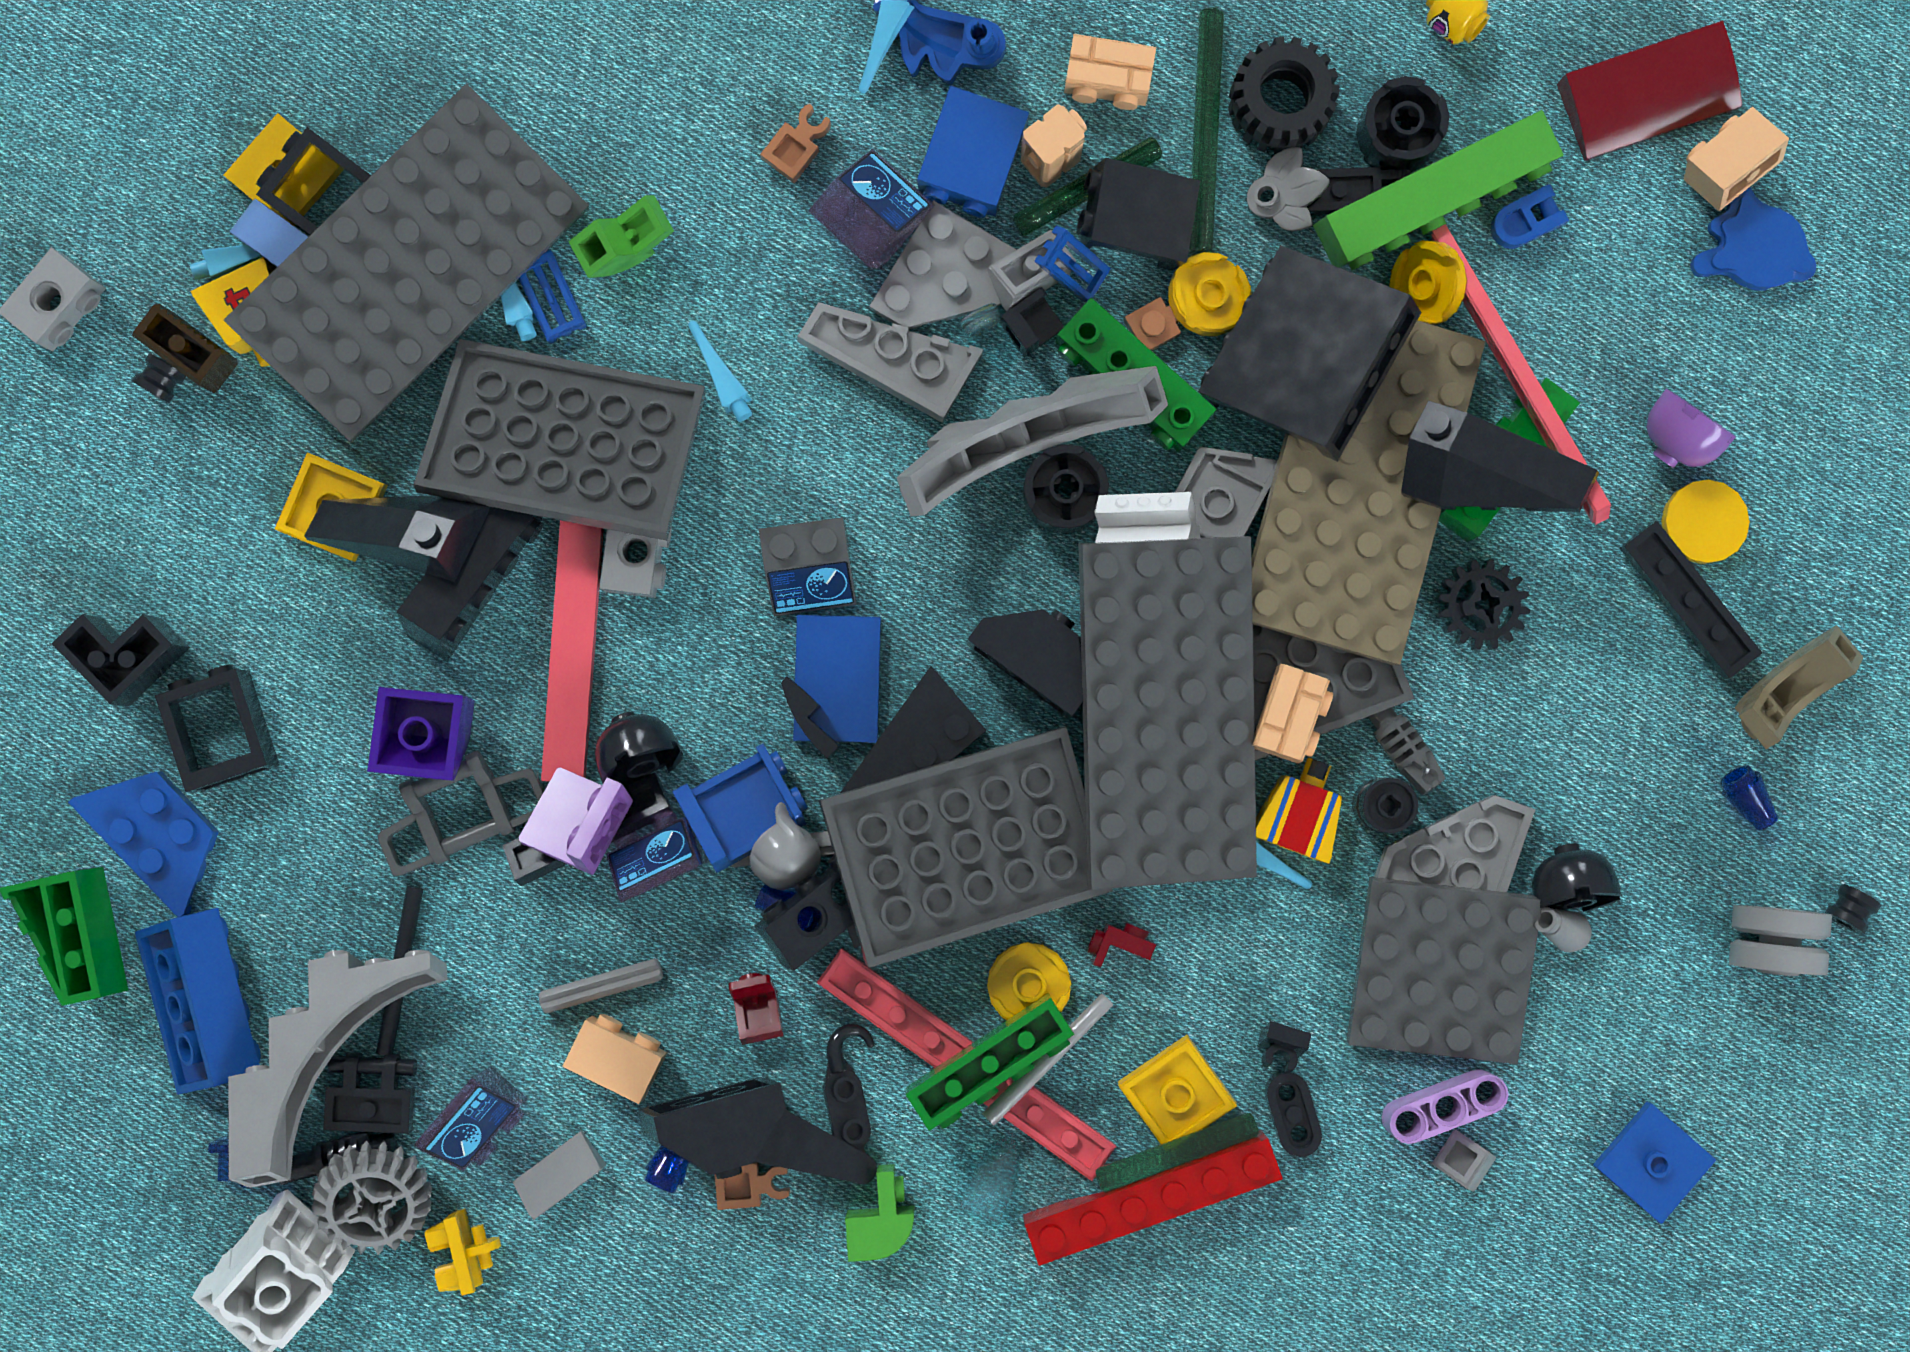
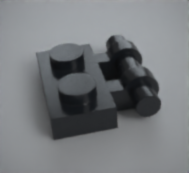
M348 1052L346 1056L331 1057L328 1062V1070L330 1073H344L343 1085H329L326 1087L323 1130L409 1134L413 1131L415 1088H398L399 1076L416 1075V1059H401L400 1054H387L384 1058L363 1057V1054L360 1052ZM361 1075H382L381 1087L360 1086Z

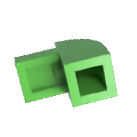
M645 195L617 218L594 220L568 242L588 278L607 277L628 270L655 254L653 248L671 235L674 230L655 195Z
M895 1164L878 1165L879 1208L847 1210L845 1225L848 1262L886 1258L897 1252L910 1236L914 1221L915 1205L898 1206L897 1202H905L904 1176H896Z

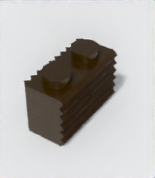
M154 304L132 334L134 338L182 374L212 393L220 389L238 365L237 358L211 341L210 338L191 326V324L179 317L178 314L161 304Z

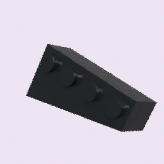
M489 506L490 510L455 582L425 574L397 610V615L405 634L448 662L483 608L490 601L502 579L508 576L514 569L519 559L518 555L526 543L531 544L541 532L544 525L541 522V516Z
M930 666L840 793L953 760L984 734L986 729L936 670Z

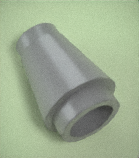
M1545 907L1541 910L1540 923L1537 920L1534 924L1538 931L1563 952L1570 953L1583 949L1588 945L1592 936L1591 926L1587 918L1576 911Z

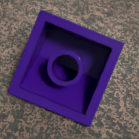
M378 687L367 772L454 781L470 742L475 700L463 695Z

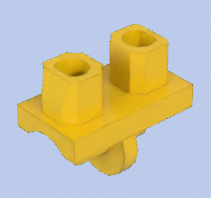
M466 1209L453 1211L443 1221L429 1227L424 1233L430 1252L450 1248L453 1262L440 1265L435 1269V1279L439 1292L460 1290L461 1296L474 1293L476 1291L475 1288L484 1283L481 1270L493 1266L490 1251L501 1247L499 1237H486L483 1224L473 1226L470 1229Z

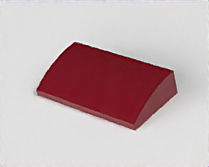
M1723 21L1566 73L1557 83L1584 161L1742 107L1737 67Z

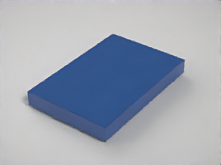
M797 615L795 683L821 705L810 719L836 742L876 743L878 740L881 617ZM794 717L793 741H810Z

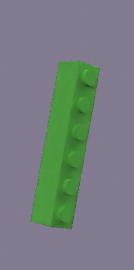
M1540 110L1325 216L1316 222L1313 227L1331 264L1339 268L1349 264L1351 271L1373 261L1375 259L1372 254L1373 251L1384 246L1387 253L1411 242L1408 236L1409 233L1420 228L1422 234L1425 235L1447 224L1443 216L1456 211L1458 217H1462L1482 206L1480 198L1491 193L1494 200L1517 189L1516 180L1527 176L1530 183L1553 171L1550 163L1564 156L1543 110Z

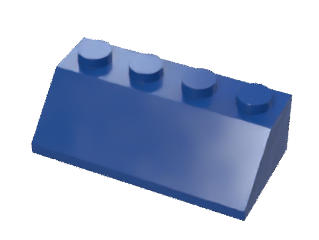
M218 907L170 919L136 931L135 936L177 1095L228 1083L229 1076L244 1074L246 1068L260 1065V1048L252 1038L248 1022L250 1010L247 1002L241 996L238 985L239 968L236 961L231 957L227 943L228 927L225 920L220 916Z

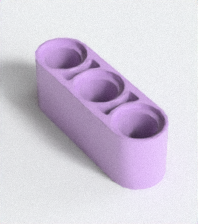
M1481 1069L1472 1070L1391 1101L1383 1109L1382 1123L1386 1131L1400 1142L1406 1144L1417 1143L1503 1109L1509 1096L1508 1088L1503 1080L1492 1073ZM1490 1081L1493 1088L1491 1096L1485 1101H1478L1475 1094L1476 1088L1480 1083ZM1444 1096H1451L1453 1099L1452 1110L1445 1116H1438L1435 1109L1437 1102ZM1411 1111L1414 1116L1412 1126L1406 1131H1398L1395 1124L1397 1117L1402 1112Z

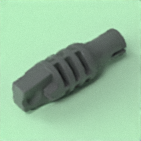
M1389 708L1368 717L1377 729L1374 732L1377 742L1380 743L1385 753L1394 762L1399 772L1422 795L1430 792L1446 779L1431 749L1425 744L1423 738L1419 736L1416 732L1417 730L1411 725L1406 716L1402 714L1397 715L1393 708Z

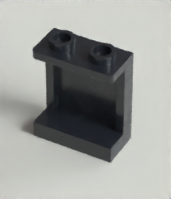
M1104 158L1093 169H1089L1085 178L1084 193L1088 194L1086 210L1083 209L1077 223V234L1081 235L1080 242L1088 249L1093 246H1099L1158 260L1157 267L1175 270L1187 263L1200 180Z

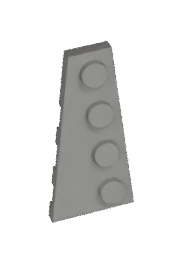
M820 302L814 308L797 339L798 343L942 423L984 349L972 345L968 348L950 343V339L933 335L929 337L908 331V327L894 323L890 326L871 320L869 316Z

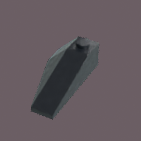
M1428 400L1409 438L1401 494L1407 498L1439 509L1456 510V506L1480 507L1482 510H1497V507L1525 508L1526 511L1580 512L1599 472L1597 469L1469 413Z
M433 495L322 500L304 537L309 541L455 582L490 508L482 504Z

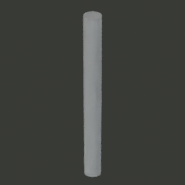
M1101 993L1070 1024L1075 1034L1068 1039L1070 1045L1050 1058L1046 1053L1033 1062L1034 1069L1022 1078L1014 1081L982 1115L994 1126L1113 1006V1003Z

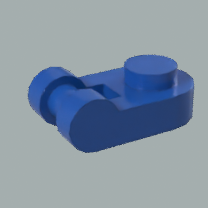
M1551 184L1545 185L1508 204L1494 216L1490 231L1498 245L1508 249H1515L1560 228L1570 221L1565 210L1560 211L1553 199L1556 194ZM1538 207L1544 219L1537 222L1531 211L1532 208Z

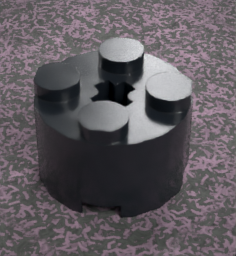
M1404 76L1387 81L1380 89L1374 92L1358 119L1356 132L1360 151L1364 155L1365 162L1371 167H1381V170H1416L1430 159L1447 134L1450 114L1446 100L1442 95L1439 97L1434 89L1425 85V80ZM1396 121H1401V126H1402V128H1405V129L1409 128V130H1403V129H1401V128L1396 124Z
M1062 444L1047 448L1040 456L1034 459L1026 472L1022 495L1026 511L1033 522L1051 533L1067 535L1084 530L1096 520L1095 509L1099 495H1108L1109 482L1104 466L1098 462L1095 456L1086 452V449L1081 446ZM1061 481H1068L1069 488L1075 487L1076 492L1071 493L1069 499L1061 498V494H1056L1054 491L1059 488Z

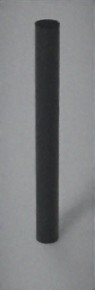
M406 886L393 960L404 958L405 953L413 949L424 888ZM403 997L384 1007L376 1054L385 1056L394 1052Z

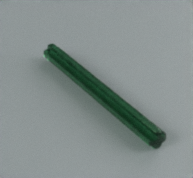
M1215 7L1202 9L1199 13L1191 178L1200 180V187L1189 251L1195 254L1202 252L1210 253L1213 249L1224 24L1223 11Z

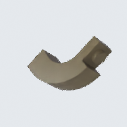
M1835 625L1787 657L1760 679L1741 698L1735 709L1739 713L1744 730L1751 738L1758 739L1765 749L1780 742L1795 716L1824 692L1856 674L1864 657L1841 629Z

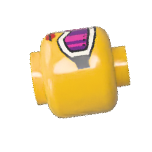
M1487 0L1426 1V6L1430 8L1426 18L1427 25L1453 45L1463 41L1467 43L1472 42L1480 34L1490 18V15L1486 13L1488 8Z

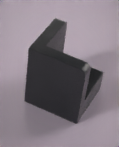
M1042 287L1001 315V326L1024 358L1055 337L1064 327L1047 303V293Z

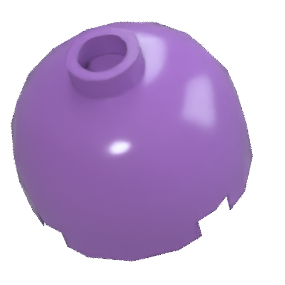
M1667 388L1651 409L1646 425L1648 437L1657 446L1653 454L1672 468L1678 462L1690 467L1704 466L1716 460L1736 438V436L1720 424L1707 417L1703 412Z

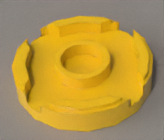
M1422 240L1414 243L1416 245H1413L1410 249H1405L1398 256L1391 270L1389 287L1412 296L1422 312L1418 321L1437 325L1446 322L1457 312L1465 296L1466 272L1464 263L1455 249L1444 242Z
M1202 252L1189 257L1187 263L1180 266L1173 273L1168 286L1169 304L1175 318L1186 329L1200 336H1219L1231 331L1242 314L1244 302L1251 295V286L1245 272L1238 264L1235 266L1227 260L1228 257L1220 253Z
M1708 479L1691 482L1674 492L1664 506L1661 523L1662 528L1690 562L1707 564L1722 561L1737 552L1747 538L1750 521L1747 506L1738 492L1725 483Z
M1023 942L1012 945L996 957L989 969L987 989L990 1001L999 1015L1005 1020L1010 1019L1048 993L1062 1012L1069 1000L1071 980L1067 965L1057 952L1043 944Z

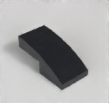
M786 676L781 684L793 716L813 745L827 759H831L841 746L810 719L821 705L790 677Z

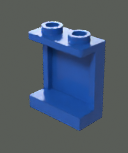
M950 85L917 178L918 190L923 192V197L931 202L935 201L942 205H945L947 201L963 206L962 210L975 217L985 218L986 214L996 217L1005 184L1022 140L1023 131L1028 127L1029 112Z
M764 744L756 747L757 754L692 789L686 783L672 791L716 873L751 854L752 847L757 839L776 824L775 809L778 803L782 802L786 805L789 816L798 826L806 825L802 811L808 809L801 793L796 786L790 790L788 789L782 778L788 771L777 751L769 754Z

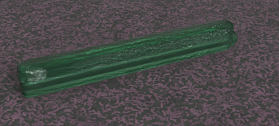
M1149 137L1112 159L1147 167L1158 161L1163 153L1157 140L1154 137ZM1087 173L1017 212L1013 216V221L1021 235L1026 236L1086 202L1088 194L1084 193V182Z
M1244 1113L1098 1167L1095 1170L1097 1182L1101 1190L1106 1193L1255 1138L1259 1134L1257 1123L1251 1113Z

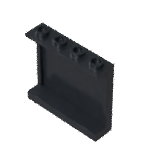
M1280 245L1274 258H1271L1266 263L1263 277L1254 293L1248 296L1244 302L1242 314L1235 327L1225 336L1222 350L1213 366L1204 373L1198 392L1216 409H1218L1219 405L1243 414L1316 446L1323 456L1338 462L1422 312L1412 296Z

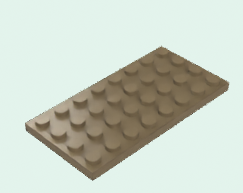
M1417 320L1338 462L1323 456L1316 446L1285 433L1251 558L1252 623L1254 625L1394 666L1401 664L1441 513L1439 508L1407 498L1401 494L1409 438L1428 400L1467 413L1486 341Z

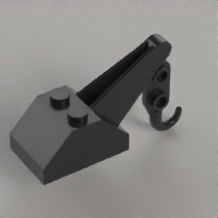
M1041 609L983 618L967 639L969 647L1066 718L1072 717L1082 704L1081 637H1078V634L1071 630L1075 623L1058 610L1054 609L1051 614Z
M846 1024L837 1028L828 1040L826 1055L828 1063L823 1084V1094L832 1135L786 1110L781 1083L763 1077H756L637 1109L642 1133L685 1161L707 1172V1174H716L717 1179L739 1175L742 1173L741 1166L758 1162L857 1184H867L874 1179L877 1172L875 1160L866 1154L864 1149L871 1135V1126L861 1081L844 1058L842 1046L846 1038L855 1035L861 1037L868 1048H873L875 1043L872 1035L863 1026Z

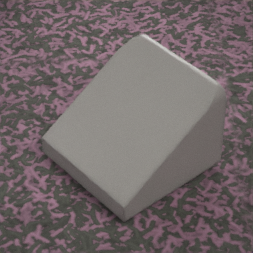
M1454 1129L1432 1162V1165L1468 1190L1474 1192L1494 1163L1496 1156Z

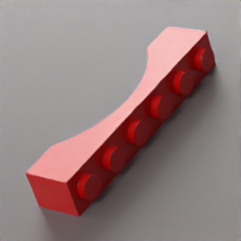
M1262 1130L1223 1143L1198 1157L1150 1177L1103 1192L1062 1200L1023 1214L1024 1225L1036 1260L1040 1266L1277 1182L1283 1178L1269 1138Z

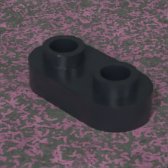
M1284 1071L1277 1072L1266 1083L1265 1097L1278 1141L1293 1156H1309L1318 1149L1322 1140V1131L1309 1087L1305 1080L1295 1072L1286 1074ZM1283 1085H1291L1293 1088V1094L1288 1099L1279 1097V1089ZM1295 1126H1303L1305 1128V1135L1299 1140H1294L1291 1137V1131Z

